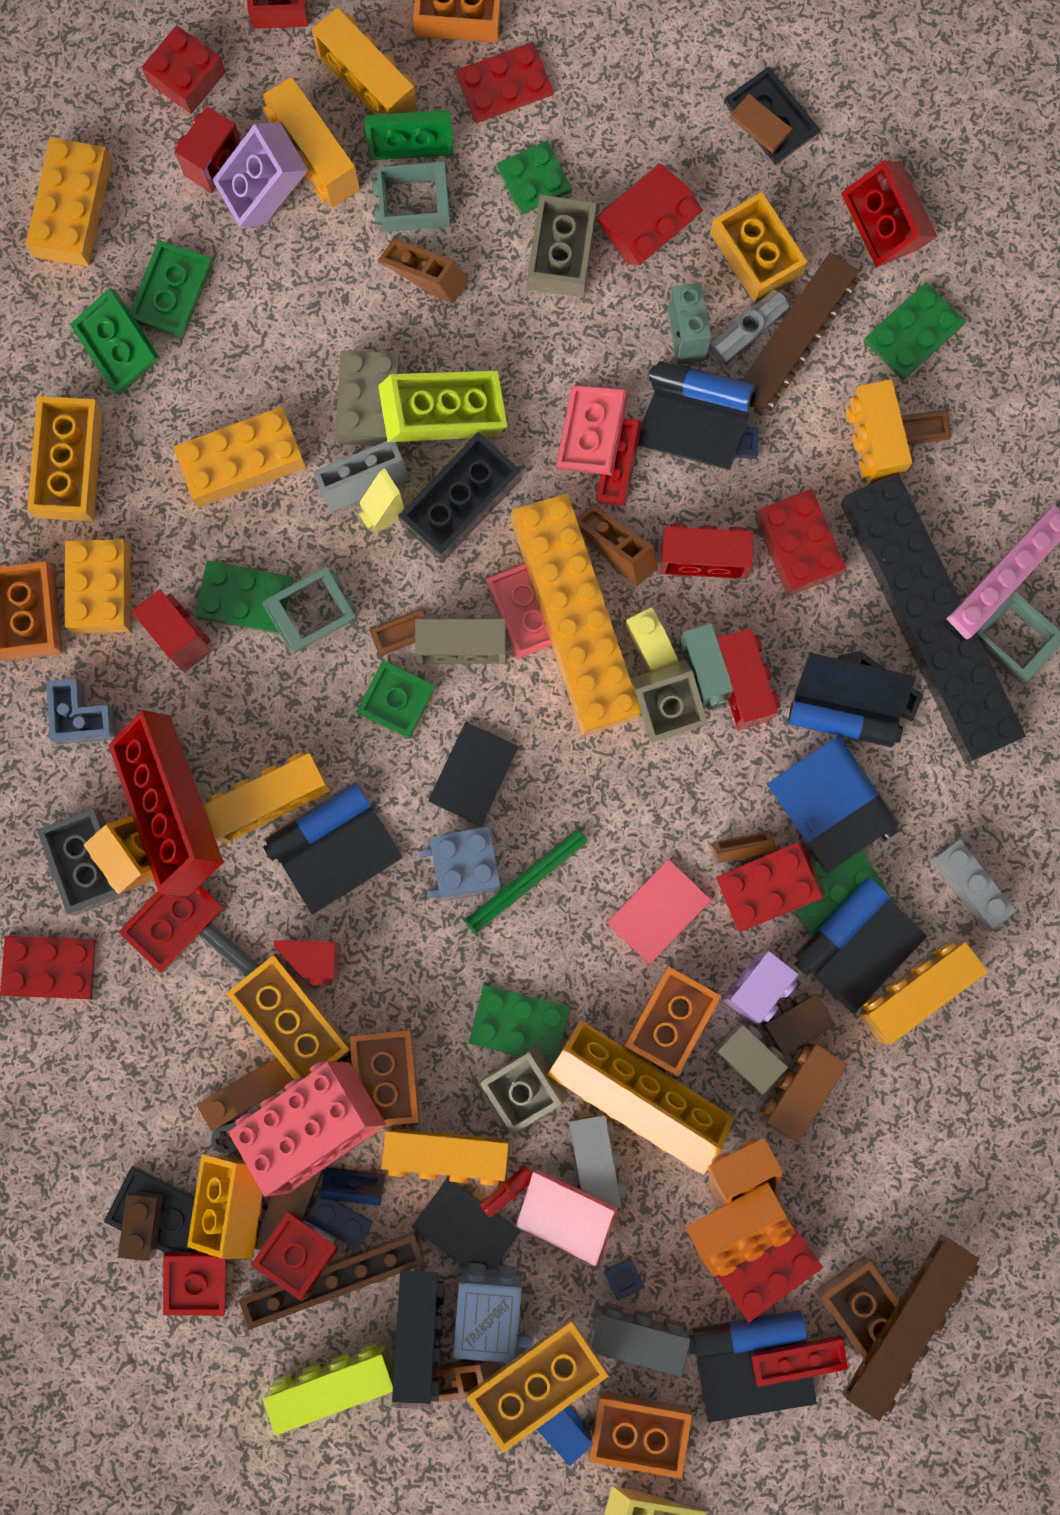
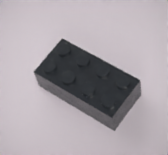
M478 432L398 515L400 524L443 563L521 481V470Z
M400 1271L392 1403L395 1408L433 1409V1401L439 1402L440 1382L439 1379H434L435 1369H441L442 1349L441 1346H436L437 1337L443 1336L442 1313H438V1305H444L445 1286L444 1281H439L438 1272Z

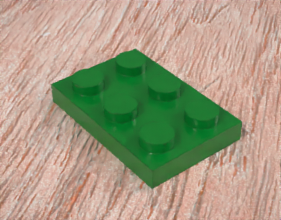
M450 110L364 115L370 161L454 156Z
M158 239L130 309V313L136 322L183 339L213 265L212 258Z
M925 282L865 337L864 342L904 381L963 327L966 321Z
M109 288L70 323V326L115 394L121 395L161 360L115 289Z
M207 560L194 616L199 619L279 634L265 610L263 602L291 586L293 577ZM289 597L280 602L285 612Z
M483 985L469 1044L517 1056L537 1044L549 1064L553 1065L559 1055L570 1006Z

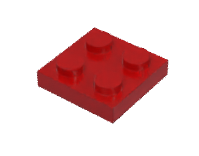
M287 1212L251 1263V1266L303 1302L339 1248Z
M165 1252L163 1256V1315L225 1316L227 1259H221L204 1252Z

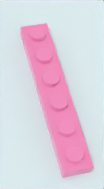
M1056 505L1050 507L946 618L966 640L971 638L1060 542V509Z

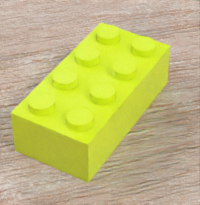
M498 371L390 374L378 385L387 442L473 438L478 432L483 437L489 438L495 437L507 428Z
M378 1342L370 1343L360 1348L361 1352L355 1356L350 1357L349 1353H344L332 1358V1363L323 1368L318 1363L303 1369V1374L292 1379L291 1374L275 1379L273 1381L274 1384L269 1387L268 1392L263 1398L275 1436L393 1392L394 1365L387 1344L379 1346Z

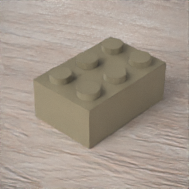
M540 195L527 276V290L584 297L596 217V202Z
M341 350L335 430L338 444L376 446L387 441L378 385L390 374H400L401 363L399 353Z
M434 614L422 615V619H415V655L417 663L505 664V619H499V615L485 614L481 616V619H470V616L465 614L452 615V619H440L439 615Z

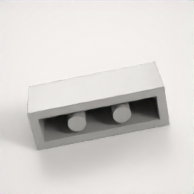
M387 441L313 471L330 512L360 501L378 473L383 469H386L395 485L411 480L396 442Z
M961 839L952 842L930 859L984 930L994 929L1016 912Z
M605 1114L569 1120L581 1190L617 1208L622 1207L620 1199H626L623 1180L617 1181L615 1169L620 1168L618 1151H612L610 1145V1138H615L612 1119L606 1120Z

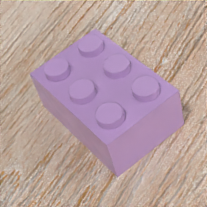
M257 123L252 126L213 178V182L239 227L257 226L267 223L307 173L308 169L281 123Z
M770 951L758 953L726 993L722 1001L750 1023L768 1022L778 1010L775 1004L779 998L788 997L796 987L797 983L794 979L798 974Z

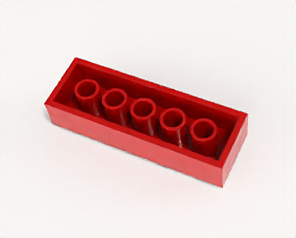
M141 710L108 746L158 893L189 896L224 861L171 716Z

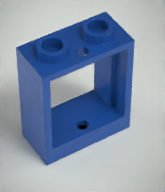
M569 1406L536 1429L569 1466L593 1445L591 1430Z

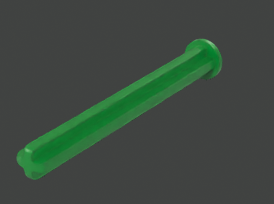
M579 829L573 831L467 919L463 917V921L475 936L478 937V932L587 844L586 836Z

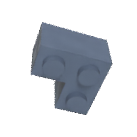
M76 678L46 681L51 741L60 745L113 740L117 736L115 710L108 705L86 707L85 687L82 682Z

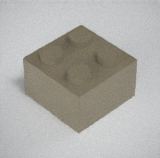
M686 660L630 678L641 710V718L651 743L708 724L693 671Z
M736 1024L716 1045L713 1051L757 1093L764 1094L788 1068L783 1063L786 1058L774 1046L768 1045L766 1047L760 1041L763 1038L762 1034L751 1024H746L745 1026L743 1024Z
M537 1044L488 1073L479 1082L511 1134L516 1133L558 1108L569 1097L565 1087L560 1086L555 1080L547 1076L551 1065Z

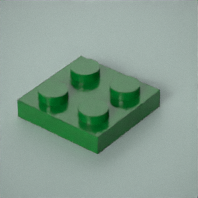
M548 140L497 163V169L520 215L537 209L540 195L561 198L572 193V188Z
M382 660L356 713L410 739L436 687Z

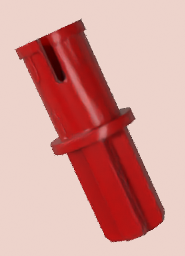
M523 1165L505 1182L500 1181V1186L480 1203L482 1211L488 1217H492L511 1200L516 1201V1196L530 1184L533 1173Z

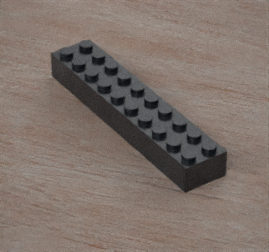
M897 472L845 495L840 505L964 763L968 764L1026 737L977 634L975 633L966 640L946 619L958 607L961 601L899 473Z

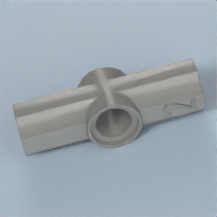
M773 289L750 310L744 311L733 325L709 345L718 361L726 365L750 343L757 341L766 329L790 309L786 298L780 292ZM751 323L756 327V330L748 331L743 327V324Z

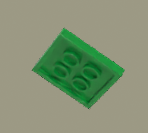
M863 850L828 873L817 857L813 856L811 857L812 863L827 896L794 911L811 937L867 877L876 882L888 895L889 893Z

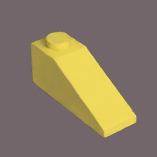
M386 469L378 473L360 501L363 512L359 513V516L367 529L373 527L376 533L399 520L398 515L404 510L401 493Z
M652 607L626 620L624 627L648 672L679 662L670 640Z
M612 1486L604 1515H706L707 1512L638 1490Z

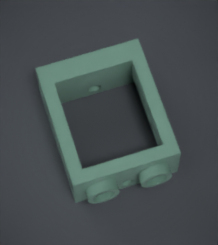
M445 161L377 167V178H372L374 196H379V205H374L376 223H381L383 232L450 227ZM435 181L438 213L389 217L386 185Z
M698 282L673 286L667 313L677 365L705 361L711 341V333L702 284Z
M327 566L267 598L263 602L265 610L292 655L347 625L356 618L354 615L356 608L352 600L348 596H343L339 589L342 586L340 579L334 571L330 572ZM322 579L343 617L301 639L280 602Z
M1016 591L1006 599L976 632L985 652L1022 685L1029 681L1060 647V630ZM1008 607L1047 640L1023 667H1020L984 635Z
M712 623L683 631L679 641L684 660L687 661L693 671L703 707L707 706L710 711L725 706L724 702L728 701L734 690Z

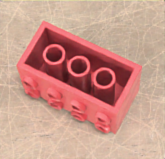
M323 1060L309 1069L311 1074L304 1079L297 1078L284 1087L286 1090L278 1097L273 1095L260 1104V1110L254 1114L250 1112L235 1121L237 1126L228 1131L264 1197L292 1192L386 1126L385 1121L350 1062H326Z

